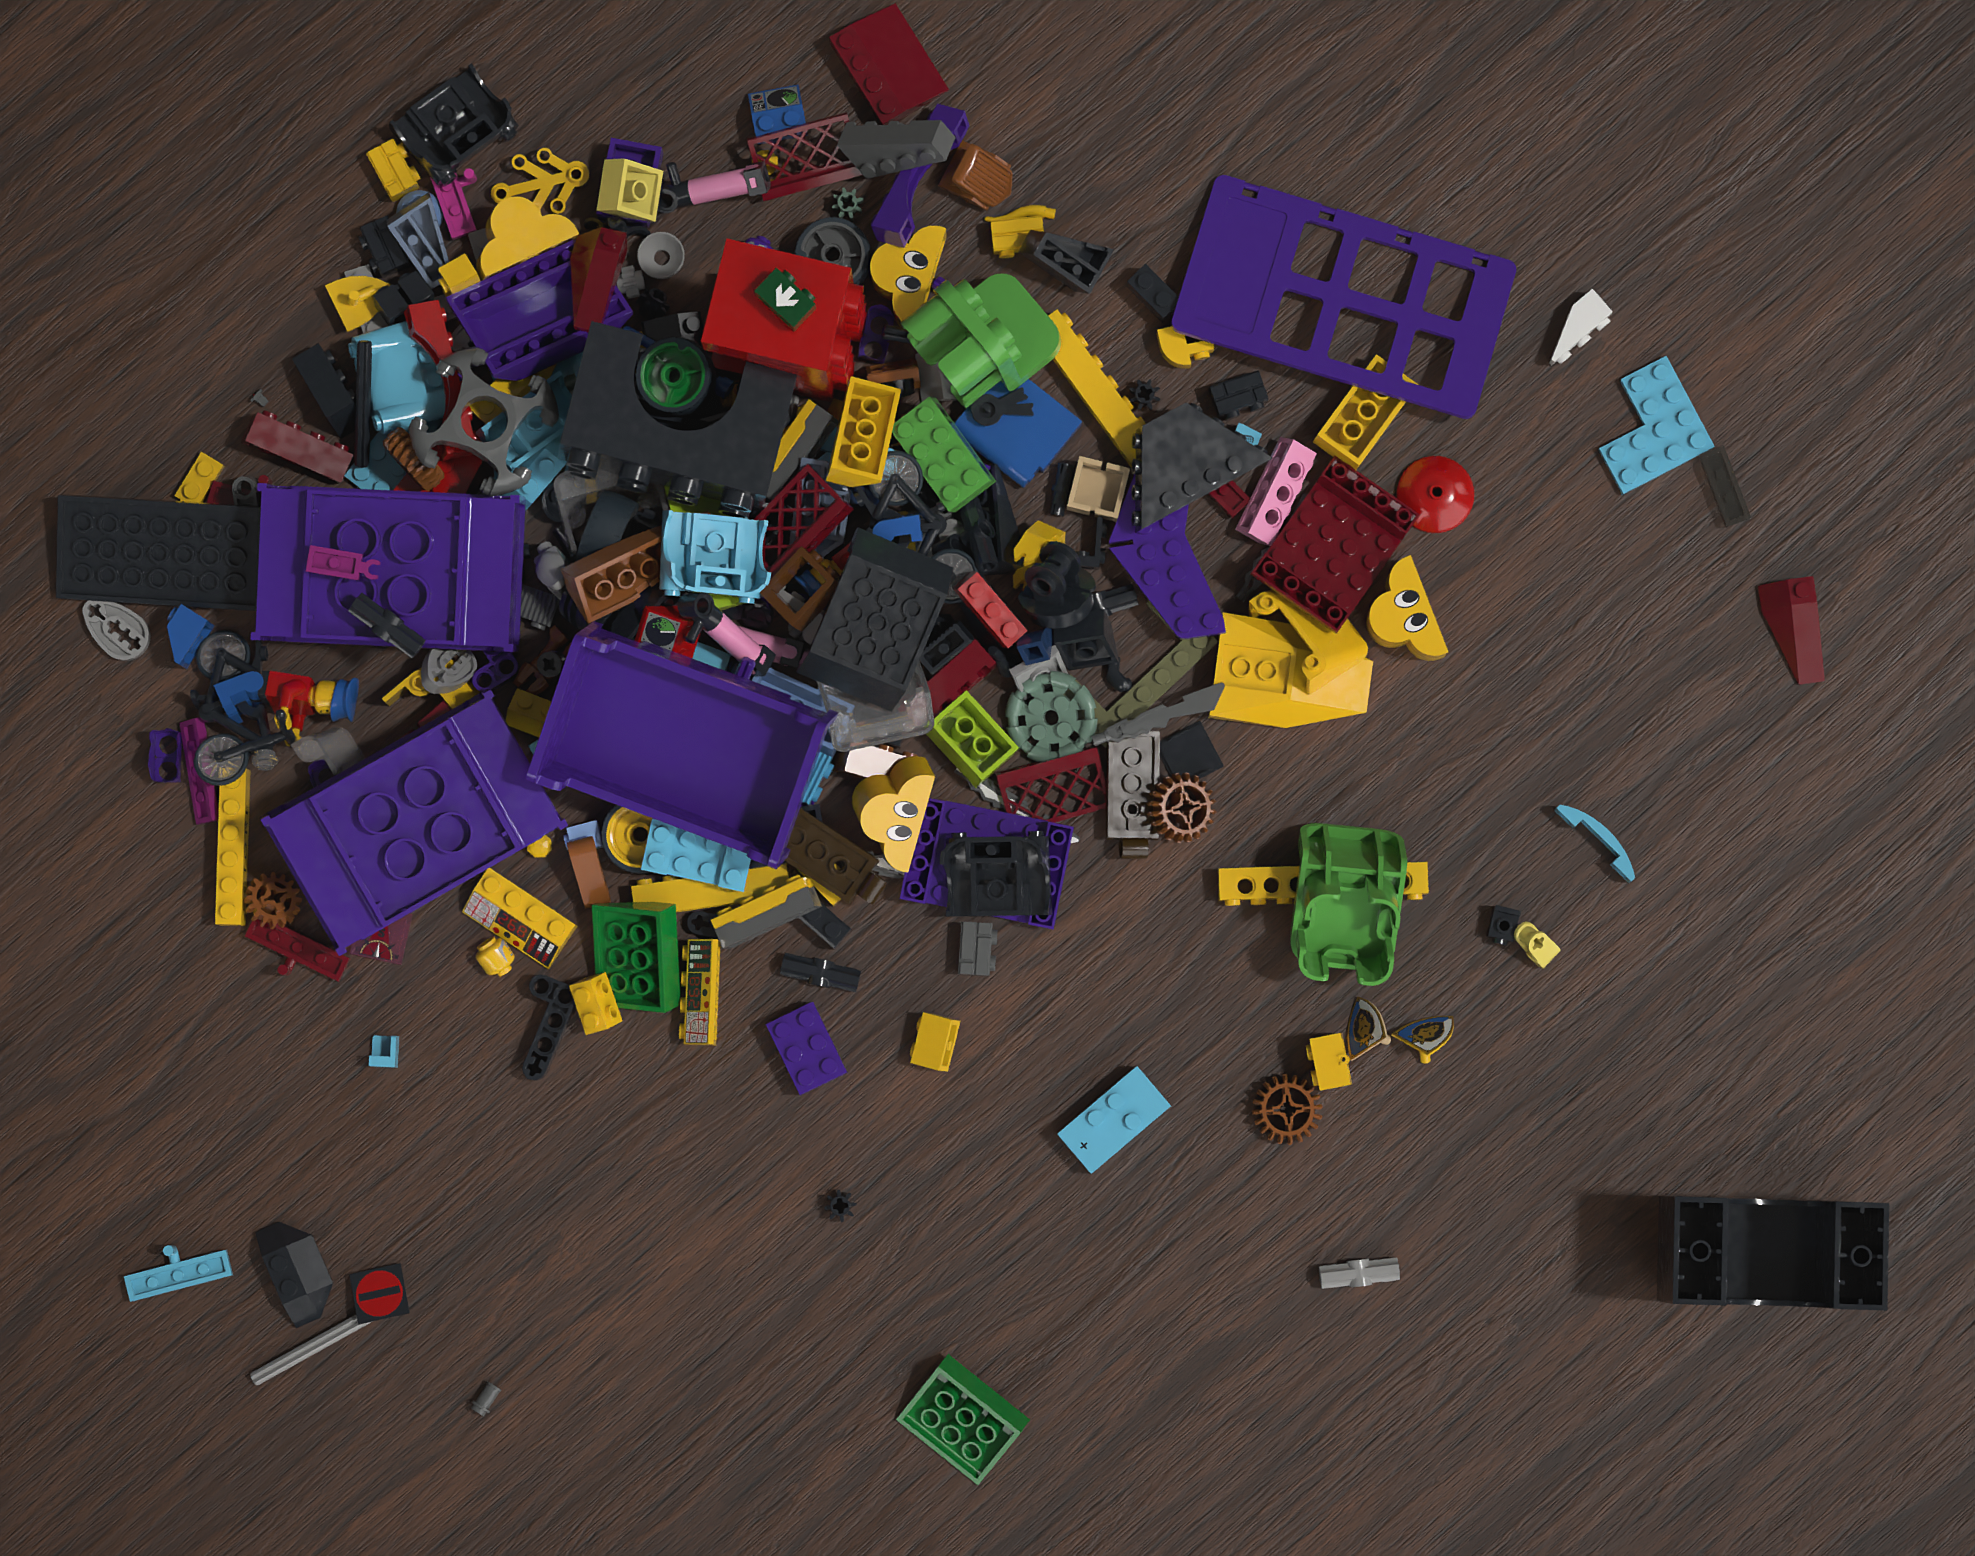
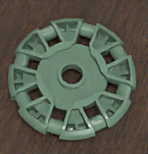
M1051 671V674L1040 673L1033 682L1029 678L1022 683L1024 687L1023 692H1019L1017 689L1015 693H1011L1005 710V717H1008L1009 727H1006L1008 735L1019 747L1018 750L1022 749L1031 760L1041 763V761L1083 751L1086 744L1091 743V736L1095 735L1098 718H1095V701L1086 686H1081L1075 681L1076 678L1059 671ZM1044 684H1052L1053 691L1045 692ZM1068 689L1076 694L1072 700L1064 695ZM1027 693L1034 697L1029 704L1023 700ZM1048 710H1053L1058 714V722L1054 725L1047 723L1045 720V714ZM1077 710H1084L1085 719L1078 720ZM1025 715L1026 725H1019L1018 716ZM1073 731L1079 734V738L1076 741L1069 737ZM1031 735L1034 739L1039 740L1035 746L1027 741ZM1059 743V751H1051V744Z

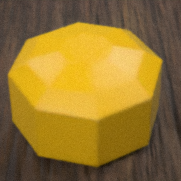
M544 835L539 840L528 845L527 851L535 858H544L552 851V840Z

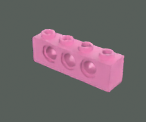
M1280 437L1271 455L1272 459L1268 461L1235 530L1258 543L1271 546L1278 537L1285 518L1291 511V505L1296 495L1301 491L1303 480L1307 472L1312 468L1313 460L1317 453L1293 439Z

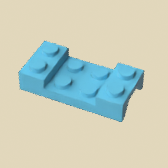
M560 370L547 379L556 398L559 419L553 427H550L541 422L542 418L539 417L541 410H534L526 417L512 437L508 449L506 466L510 472L563 433L572 394L566 388L563 374ZM529 392L522 398H533L536 394ZM504 412L475 432L482 442L494 441L506 430L507 420Z
M652 818L641 870L663 875L669 874L744 892L751 859L744 852Z

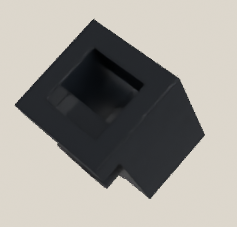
M1499 905L1493 906L1486 937L1492 938V943L1507 946V942H1514V932L1517 928L1521 911ZM1501 921L1508 923L1509 927L1506 931L1500 929L1499 924Z

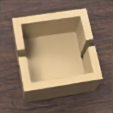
M1079 456L1067 510L1085 515H1090V511H1094V517L1103 516L1105 520L1116 522L1130 468L1107 463L1106 471L1101 470L1102 461Z

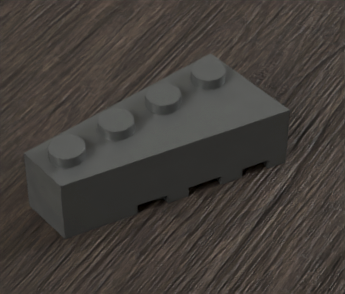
M941 120L911 121L909 125L899 123V121H889L888 125H877L876 121H871L861 126H857L855 122H847L837 146L866 179L946 161L955 136Z

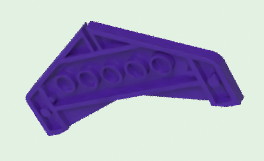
M1134 474L1109 540V544L1133 541V544L1109 548L1178 638L1186 640L1226 634L1223 616L1185 536L1189 504L1135 533V526H1132L1131 522L1132 512L1135 510V500H1132V486L1135 485Z

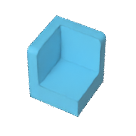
M374 1035L372 1039V1056H369V1066L398 1068L399 1036Z

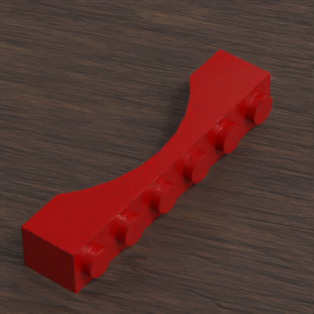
M439 300L408 305L404 315L410 337L422 346L431 356L435 365L438 366L441 359L452 354L451 347H453L452 335L446 331L445 327L447 322L445 309L440 307ZM455 371L453 376L449 375L448 378L441 376L445 392V412L442 424L454 409L461 390L462 381L459 380L458 371ZM468 406L461 417L462 428L469 437L479 441L475 433L476 431L472 430L470 423L472 421V411ZM438 445L442 461L473 455L471 452L455 447Z

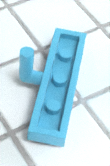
M167 1245L163 1248V1253L169 1257V1265L124 1276L129 1300L132 1302L232 1276L233 1272L227 1250L180 1261L177 1247Z

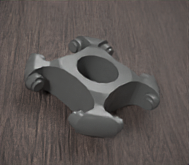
M473 347L452 353L441 359L438 363L437 374L448 378L449 375L453 376L455 371H458L462 376L461 390L456 405L442 426L433 433H427L429 428L426 425L427 422L415 416L408 428L416 456L425 467L435 469L439 461L438 452L432 450V447L435 445H446L471 452L494 468L498 474L497 480L489 477L488 480L484 479L479 489L483 494L493 497L513 492L525 486L532 476V471L526 467L520 466L515 468L512 473L506 466L507 453L512 437L522 422L534 410H541L539 416L542 418L541 422L553 427L559 419V411L555 395L549 383L539 375H533L528 387H531L530 392L536 394L533 398L513 396L498 391L483 382L472 372L470 366L471 364L477 367L480 364L484 365L489 353L479 347ZM480 401L496 404L506 416V430L494 441L480 442L473 440L465 433L461 424L462 414L468 406Z

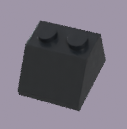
M1104 609L1091 610L1083 620L1074 625L1054 628V645L1069 671L1119 663L1112 625Z

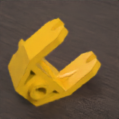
M1039 520L1026 530L1014 548L1015 562L1020 560L1021 557L1025 558L1024 567L1017 569L1013 575V588L1016 589L1023 583L1024 591L1027 585L1025 572L1030 565L1042 563L1039 556L1042 547L1051 541L1065 544L1066 532Z

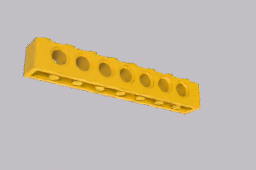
M1428 862L1407 863L1406 878L1408 879V885L1404 889L1403 895H1407V900H1422V895L1429 893ZM1300 866L1218 869L1219 901H1224L1225 906L1240 905L1242 900H1251V905H1265L1266 900L1277 899V904H1292V899H1295L1296 892L1290 888V881L1293 878H1298ZM1274 879L1278 883V890L1274 893H1268L1264 889L1265 880ZM1241 880L1250 881L1252 884L1251 892L1248 894L1241 893L1238 890V882Z

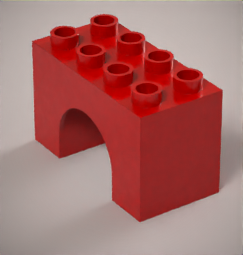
M726 238L701 339L703 349L713 352L711 359L718 376H726L735 380L740 379L747 361L797 374L793 394L832 403L835 390L845 392L850 377H853L855 362H853V346L850 344L851 340L861 341L868 313L865 312L864 286L854 284L850 267ZM775 268L781 272L784 269L796 279L794 284L800 290L806 288L816 298L813 301L816 304V309L795 332L755 296V289Z

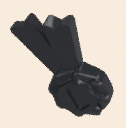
M1023 387L1001 399L991 394L982 395L972 404L971 411L975 422L987 427L998 423L1002 415L1032 417L1034 413L1031 409L1034 404H1016L1028 399V396L1024 394Z
M755 599L754 604L746 603L721 610L731 620L742 619L746 628L756 631L768 628L774 616L770 605L758 599Z

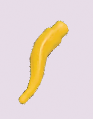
M1028 205L1019 207L1003 216H986L984 220L991 222V220L1042 216V219H1054L1056 209L1047 208L1044 205Z

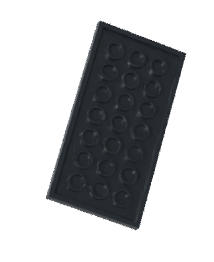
M60 494L58 495L56 598L180 606L182 604L186 607L256 611L261 506Z

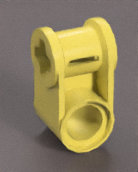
M1523 922L1515 929V940L1525 950L1526 955L1541 969H1544L1561 951L1545 933L1539 931L1530 922Z

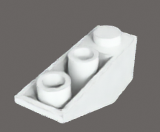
M1593 289L1571 307L1549 364L1551 366L1556 362L1561 365L1572 355L1569 351L1575 345L1579 348L1591 339L1589 334L1595 328L1600 331L1611 322L1608 317L1613 311Z

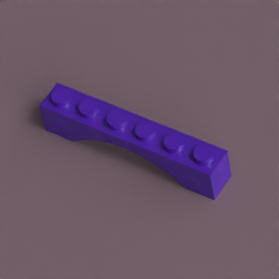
M937 104L933 112L927 117V120H941L955 136L951 150L960 145L970 127L964 110ZM932 164L903 170L896 174L889 194L887 193L884 196L882 206L871 222V227L877 241L905 248L915 229L912 218L914 192L920 179Z

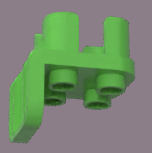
M1008 274L992 275L974 289L965 279L955 286L948 280H945L933 290L935 295L900 323L903 329L909 332L907 338L923 360L930 366L938 363L939 369L951 383V393L965 409L999 381L1009 391L1017 389L1053 360L1061 347V336L1057 326L1015 277Z
M1311 823L1302 826L1298 842L1300 867L1290 930L1291 948L1294 955L1298 958L1301 972L1312 980L1327 981L1329 978L1328 967L1353 969L1356 971L1357 983L1361 985L1374 986L1385 982L1393 971L1397 932L1400 925V912L1407 872V855L1404 839L1394 832L1383 829Z

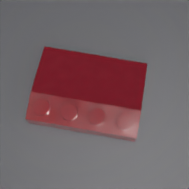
M896 3L850 24L829 37L831 47L880 125H888L889 121H900L949 91V88Z

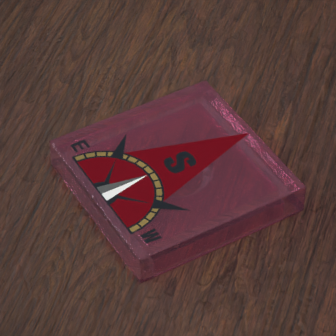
M409 913L371 936L352 943L350 954L402 965L413 914Z

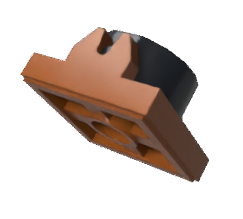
M915 358L865 367L867 381L901 389L899 398L915 393L914 387L915 389L921 388L919 370Z

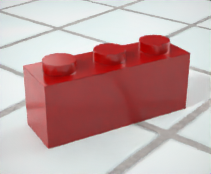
M971 571L952 588L1002 647L1009 648L1027 632L1026 628L978 572Z

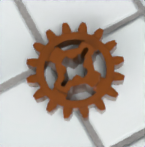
M272 872L269 878L263 873L259 880L254 878L251 886H248L245 891L248 896L243 901L246 904H250L245 911L246 913L253 912L254 915L251 920L260 919L261 927L269 923L270 929H274L278 923L283 928L286 925V921L291 923L295 918L294 915H297L300 911L298 906L302 899L296 897L300 890L292 889L291 886L294 881L285 882L284 874L278 879L275 872ZM261 889V897L257 900V892ZM286 902H289L288 910L285 912L284 905L286 904Z

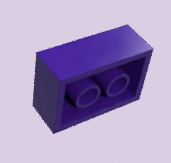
M611 138L607 159H628L660 170L664 153L662 147ZM596 211L599 219L606 220L607 217L615 221L621 219L626 224L641 225L649 228L650 221L616 217Z
M814 1002L766 1024L800 1096L848 1073Z

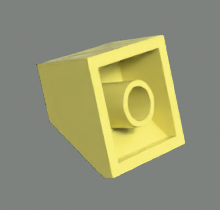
M628 159L604 160L597 211L616 217L656 222L663 171Z

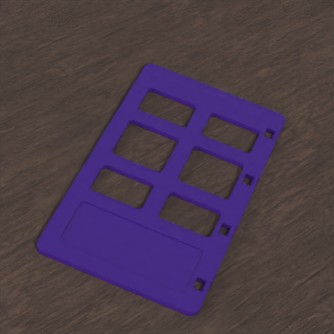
M1221 175L1214 181L1171 326L1175 332L1462 419H1469L1475 415L1516 274V265L1511 260L1484 254L1475 251V249L1418 232L1407 231L1398 226L1338 208L1327 207L1321 203L1261 185L1250 184L1231 176ZM1243 188L1258 192L1257 198L1254 199L1242 195ZM1320 211L1335 215L1333 222L1318 218ZM1305 223L1316 224L1343 234L1333 273L1328 282L1297 274L1291 270ZM1396 234L1411 238L1410 245L1395 241ZM1362 240L1376 242L1413 253L1417 256L1413 276L1403 304H1397L1357 292L1348 287ZM1473 257L1488 261L1486 268L1472 264ZM1436 262H1443L1474 273L1463 317L1460 321L1427 313L1422 308ZM1285 291L1320 300L1323 304L1311 347L1308 351L1273 342L1270 338ZM1347 308L1394 322L1397 325L1396 334L1383 373L1373 372L1328 357V350L1341 309ZM1418 330L1444 337L1454 342V348L1441 390L1437 391L1404 381L1402 378L1413 337Z

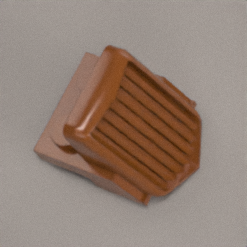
M962 140L938 186L947 192L963 198L966 202L987 211L989 207L997 206L1011 195L1013 173L1010 169L1011 165L997 155Z

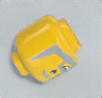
M490 937L477 947L476 960L487 975L498 974L501 977L512 969L510 964L514 961L515 956L505 940Z

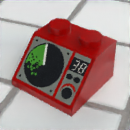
M645 606L635 641L640 643L647 641L693 658L699 635L693 644L686 641L685 638L694 621L683 618L679 614L678 606Z

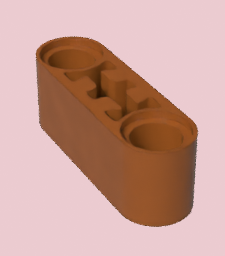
M593 836L567 842L570 859L585 909L592 908V905L597 903H611Z

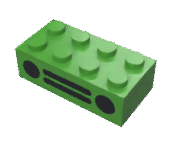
M929 396L894 423L893 435L906 453L914 457L920 464L924 478L949 512H957L996 482L937 398Z

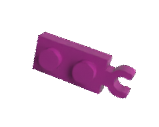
M310 545L306 572L359 580L360 573H364L367 578L376 580L379 576L372 575L369 572V568L373 564L381 565V562L375 559L362 562L364 554Z

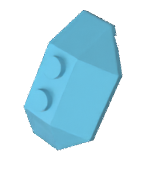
M562 434L516 467L523 466L532 471L528 484L513 492L499 496L521 495L526 498L527 510L567 462L558 459ZM494 469V477L497 480L498 474Z

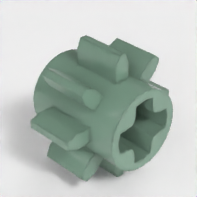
M842 188L840 196L833 195L838 204L833 205L832 210L840 211L839 218H843L845 215L849 216L852 221L853 214L856 212L862 214V209L858 207V204L864 201L863 198H856V189L850 193L846 192L845 188ZM851 199L853 207L848 206L844 209L842 201L848 202Z

